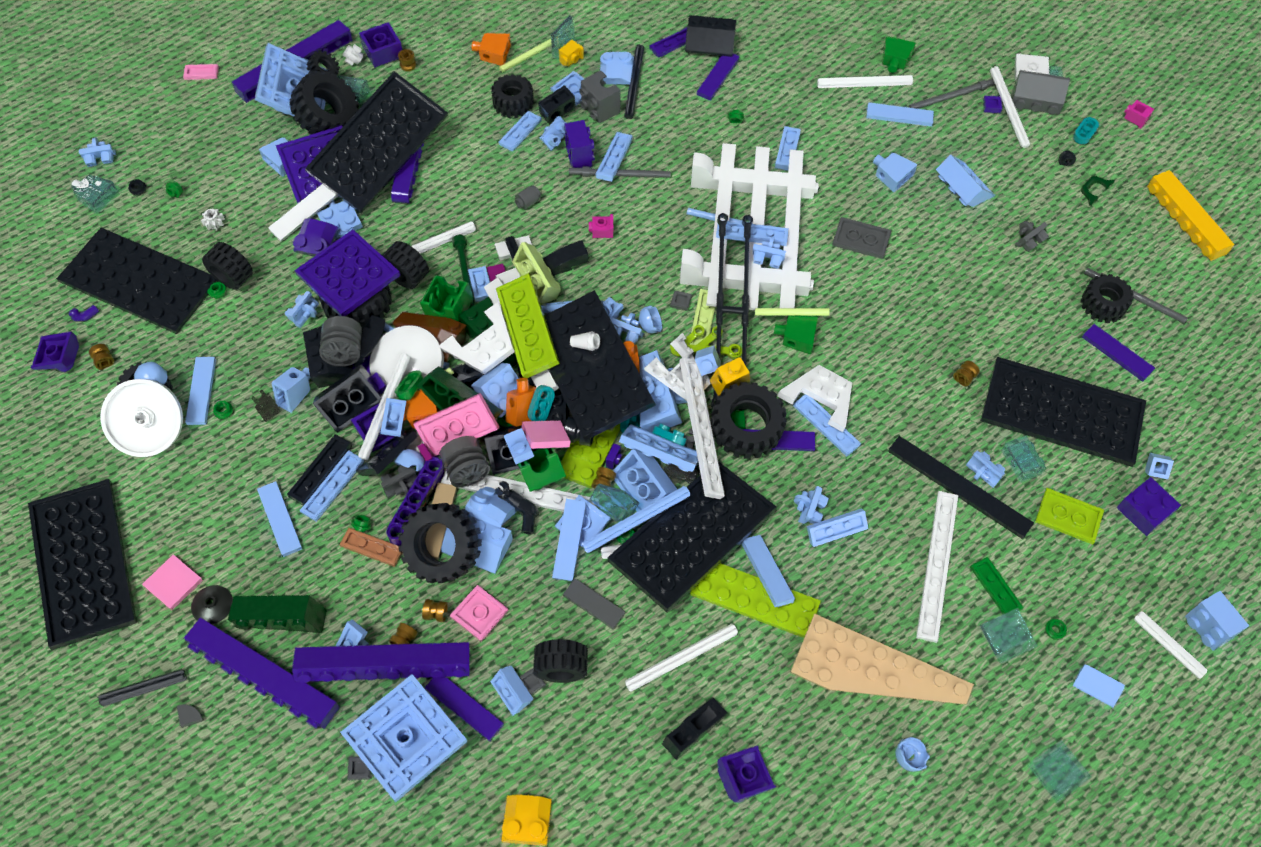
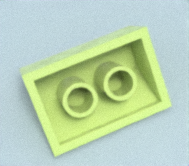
M522 242L512 261L520 276L528 273L531 275L540 305L557 299L561 292L560 285L553 278L551 270L543 261L541 253L537 251L535 246Z

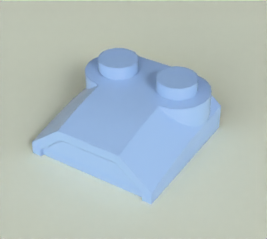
M606 52L600 57V70L607 76L603 79L605 83L630 85L634 56L629 52Z
M492 487L479 489L471 496L465 506L469 516L499 528L516 513L515 507L499 498Z

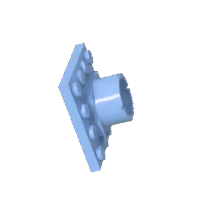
M268 43L264 53L255 100L274 108L278 112H282V114L295 116L290 109L291 93L300 80L310 71L307 70L306 64L308 61ZM314 97L318 106L324 110L326 101Z
M410 675L340 732L395 803L468 742L413 675Z

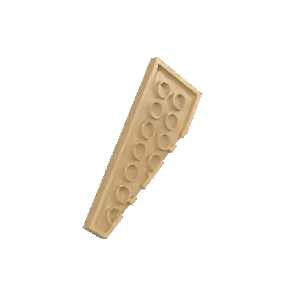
M817 614L813 615L790 671L791 674L831 691L963 705L967 704L974 685Z

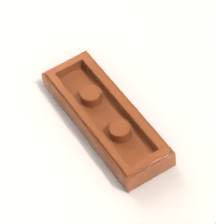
M348 528L340 543L342 548L393 567L396 566L402 552H399L397 545L352 528Z

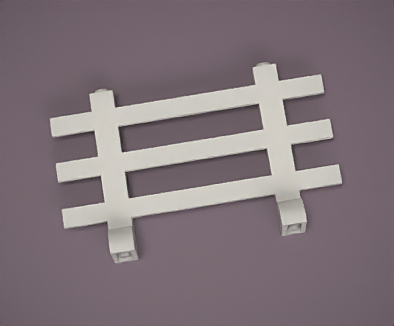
M722 144L720 166H713V161L707 155L694 152L691 187L718 190L711 263L704 262L703 257L699 253L683 249L680 284L707 286L706 306L716 307L720 238H716L717 218L719 214L725 213L729 221L732 191L752 193V224L764 225L766 194L787 196L785 228L789 229L787 246H783V250L786 253L785 259L782 261V269L762 268L761 265L753 263L754 244L762 245V243L749 242L748 295L749 310L755 311V308H758L759 292L779 293V308H794L795 295L808 296L809 290L812 291L814 280H811V272L797 271L801 198L813 199L814 193L818 192L819 183H816V175L802 174L804 151L790 150L788 173L768 171L770 151L768 147L756 146L754 170L734 168L735 144ZM724 239L723 288L744 290V266L725 264L727 239Z

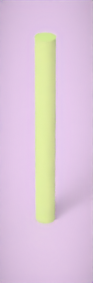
M551 38L500 66L499 69L504 72L554 44L553 39Z
M755 308V315L829 316L830 312L829 308Z

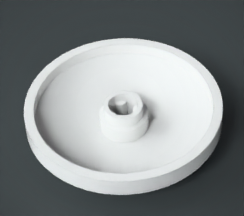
M401 326L383 335L372 351L369 365L371 376L377 372L384 382L388 384L400 354L403 353L410 356V360L401 381L407 374L416 370L421 371L425 378L438 366L443 369L444 355L439 347L440 343L430 332L421 327Z
M134 379L123 382L111 390L103 402L100 419L106 438L115 448L131 456L148 457L165 451L176 441L182 429L183 413L177 397L169 388L154 380Z

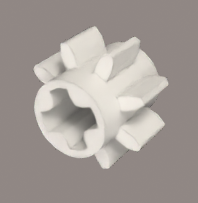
M355 44L353 47L348 45L343 53V56L346 57L345 62L351 66L353 63L358 65L363 57V54L360 53L361 48Z
M208 209L202 213L204 219H201V222L208 230H217L220 226H224L222 221L225 218L222 213H219L218 209Z

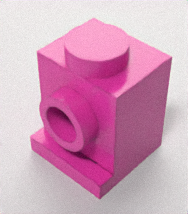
M1136 100L1133 105L1129 104L1124 111L1126 114L1124 119L1138 125V128L1141 129L1149 120L1154 108Z
M610 214V216H592V221H589V232H592V238H613V214Z

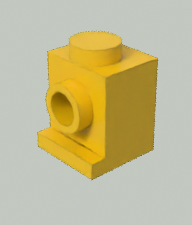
M573 40L559 49V61L564 66L567 65L569 67L573 63H577L579 58L581 60L584 58V47Z

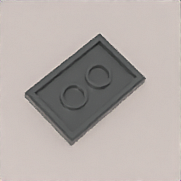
M841 217L832 246L883 259L892 230Z

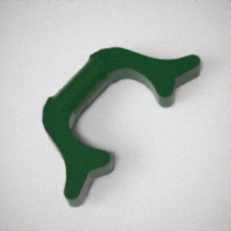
M1098 176L1090 177L1081 187V192L1088 199L1089 206H1092L1094 201L1098 200V196L1092 195L1089 192V188L1093 184L1099 183L1105 189H1109L1115 180H1105Z

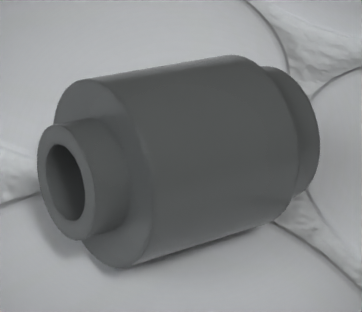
M528 186L515 195V203L519 208L526 210L539 200L541 193L536 186Z

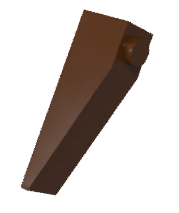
M402 312L393 321V325L396 328L401 326L421 327L430 332L440 344L451 336L456 339L460 346L466 340V325L451 318ZM443 352L444 362L447 363L453 355Z

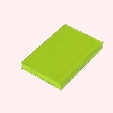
M1046 488L1035 522L1093 545L1104 509Z

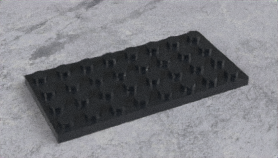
M393 71L310 162L305 171L361 214L448 116V112Z
M102 227L56 278L58 282L175 334H178L208 296L207 290L210 286L218 282L207 272Z
M595 290L544 315L560 363L551 367L550 370L585 441L656 406ZM593 331L600 337V346L593 351L570 345L571 336Z
M997 357L980 421L1133 467L1136 463L1147 400Z
M719 461L718 465L724 491L723 498L706 497L700 475L687 486L690 492L688 498L652 517L607 557V561L667 613L776 511L777 506Z
M106 479L29 502L28 508L48 648L54 650L137 623L112 482Z

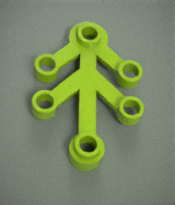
M696 325L693 332L686 337L684 342L687 347L692 348L693 353L710 347L708 345L717 338V334L714 333L717 330V326L713 327L712 333L697 345H690L697 337L700 338L704 335V327ZM700 329L702 332L696 333V330ZM731 344L729 347L721 346V354L728 355L730 359L735 360L741 357L742 348L738 344ZM670 345L671 353L674 356L681 357L673 346ZM735 348L738 352L734 353L732 349Z

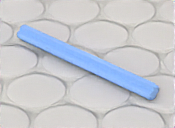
M686 486L679 488L582 543L584 550L590 553L690 496L688 488Z

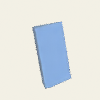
M1086 664L1080 668L1073 684L1077 689L1111 707L1115 706L1125 687L1124 684Z
M512 666L499 669L490 681L513 716L533 700V697Z

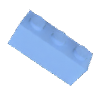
M951 154L936 169L940 174L938 177L944 183L947 182L950 185L948 188L954 194L960 196L959 200L965 206L970 205L974 207L995 196L964 161Z
M632 449L613 470L616 473L614 481L637 512L678 490L655 458L644 455L638 449Z
M474 518L476 520L475 528H480L481 534H478V539H482V546L478 547L481 553L479 558L475 559L476 564L474 566L496 574L513 540L512 532L506 528H499ZM447 527L441 552L453 556L455 538Z

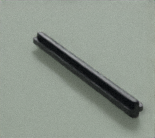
M640 44L636 45L632 76L624 115L626 119H633L644 54V46Z

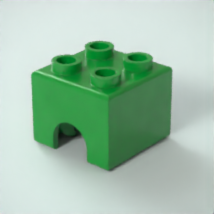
M435 275L420 302L424 314L451 318L461 322L459 315L469 309L474 299L469 283L458 280L459 286L455 287L447 283L443 276Z
M537 448L533 451L534 457L518 463L530 492L540 490L543 486L552 482H558L566 477L555 448Z

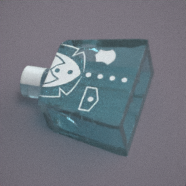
M87 175L82 181L74 180L71 185L77 200L95 214H98L118 193L113 181L92 175Z

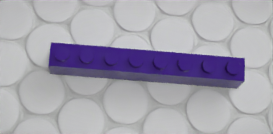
M337 20L285 51L308 61L316 51L321 50L322 53L327 51L328 55L350 43L353 39L350 29L340 20ZM262 64L231 81L235 93L246 103L255 98Z
M202 618L198 619L184 637L189 644L187 648L196 654L199 651L205 654L204 659L213 665L218 662L222 665L220 668L229 675L234 672L238 675L237 679L246 686L249 683L256 686L254 690L260 695L265 696L268 694L272 696V702L280 707L286 705L290 708L288 711L297 718L301 715L307 718L306 723L315 729L318 726L325 729L340 708L336 701L307 683L295 682L292 674Z
M469 642L295 647L292 667L294 681L306 683L309 681L329 682L334 680H394L408 678L410 675H413L416 679L424 677L470 676Z

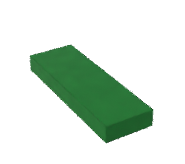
M988 557L970 566L1005 618L1024 608Z

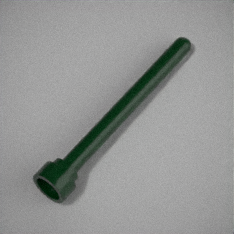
M455 235L452 238L453 247L458 251L462 278L464 282L469 283L472 292L464 250L467 245L466 237L464 235ZM474 299L469 308L475 305Z

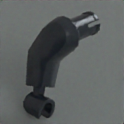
M500 482L499 485L503 487V490L498 487L495 489V492L498 495L504 494L502 499L515 507L516 512L523 516L521 533L534 534L535 517L539 515L538 508L513 489L509 490L507 482Z

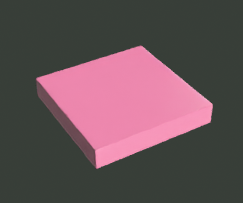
M561 421L522 422V429L531 449L570 447V439Z
M172 555L142 585L170 610H173L203 580L175 555Z
M477 585L450 614V617L482 642L509 610Z

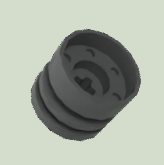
M335 316L325 320L321 329L319 349L321 358L328 364L335 366H348L356 363L360 358L362 327L360 324L346 316Z
M462 436L446 443L439 452L450 482L455 487H467L483 480L490 471V466L486 461L485 455H483L480 443L474 436Z

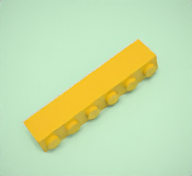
M1168 170L1152 177L1147 186L1150 193L1154 194L1159 203L1169 211L1170 216L1180 224L1183 231H1186L1191 237L1192 242L1198 245L1203 255L1207 256L1210 261L1227 255L1235 244L1176 176Z

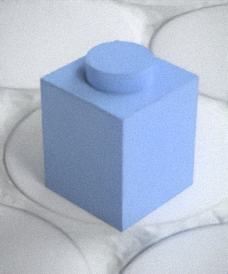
M714 345L696 352L695 361L701 376L715 372L720 367L721 361Z

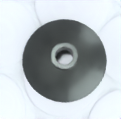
M212 585L205 587L192 600V615L197 621L199 618H202L210 624L218 623L228 616L233 597L230 591L223 586ZM209 600H213L212 604L207 605Z

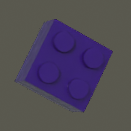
M389 22L359 32L362 47L374 68L399 59L398 54L402 51V45Z
M584 120L564 123L565 146L571 167H592V161H595L592 150L594 149V141L589 138L591 137L589 126L586 127Z
M1150 477L1126 496L1117 506V509L1145 536H1148L1180 508L1181 504Z

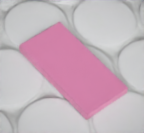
M481 393L413 424L432 457L439 455L441 448L453 439L462 436L479 438L499 428Z

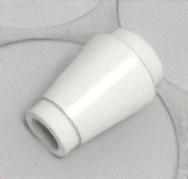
M593 331L571 336L570 345L593 351L599 348L600 337Z

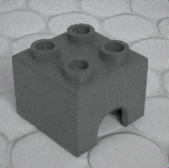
M601 70L581 80V89L579 90L582 109L587 110L591 118L599 123L620 113V89L616 85L603 87L606 84L603 79L607 76Z

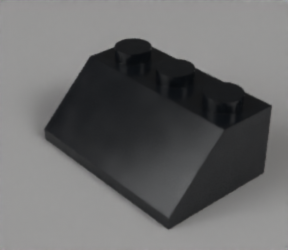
M689 15L685 52L732 57L737 20Z
M322 326L303 332L310 379L318 388L334 384L353 370V364L335 366L328 364L321 358L319 349Z
M360 364L315 396L313 405L338 433L352 423L351 419L379 404L382 395L373 378Z
M522 425L500 428L483 436L493 475L519 469L518 464L514 462L504 435L522 428Z

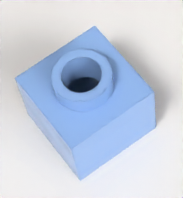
M1150 453L1145 472L1149 476L1168 479L1174 461L1169 456Z

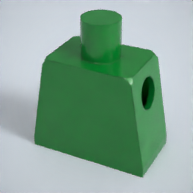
M886 36L882 65L888 66L887 69L890 73H895L897 69L904 70L913 55L916 43Z
M788 316L786 325L775 323L773 334L784 336L783 346L811 354L818 317Z

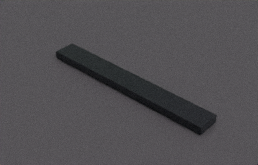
M898 436L889 448V453L952 494L958 495V498L1021 539H1024L1033 526L1034 522L901 436Z

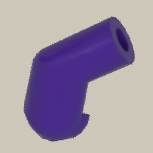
M92 305L84 312H79L78 309L73 308L68 314L73 321H88L99 310Z

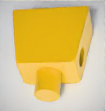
M741 357L718 367L711 377L710 383L717 395L721 396V392L726 388L729 389L733 384L739 386L741 382H750V372Z

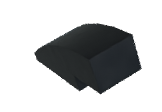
M580 240L550 253L543 258V261L550 268L552 276L571 271L573 266L588 262V252L583 241Z
M371 315L365 327L362 328L360 358L354 363V367L364 363L374 350L382 336L385 319Z
M712 697L684 719L681 725L669 733L662 742V745L676 760L679 759L727 715V712Z

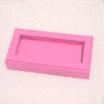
M218 64L185 65L184 80L217 79L219 66Z

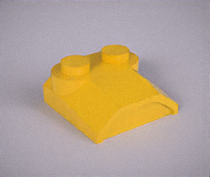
M529 795L507 796L501 842L547 846L552 799Z

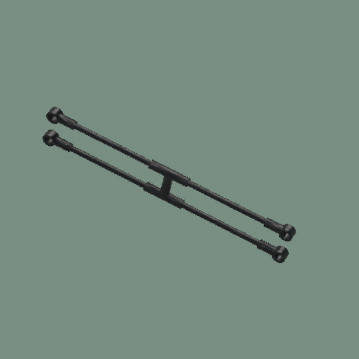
M721 213L717 218L720 247L718 293L716 299V351L719 358H721L723 313L742 314V360L746 365L747 327L749 326V238L751 237L753 217L745 215L742 220L745 238L742 307L724 306V237L726 236L728 216L725 213ZM713 390V399L711 401L712 409L718 397L715 390Z

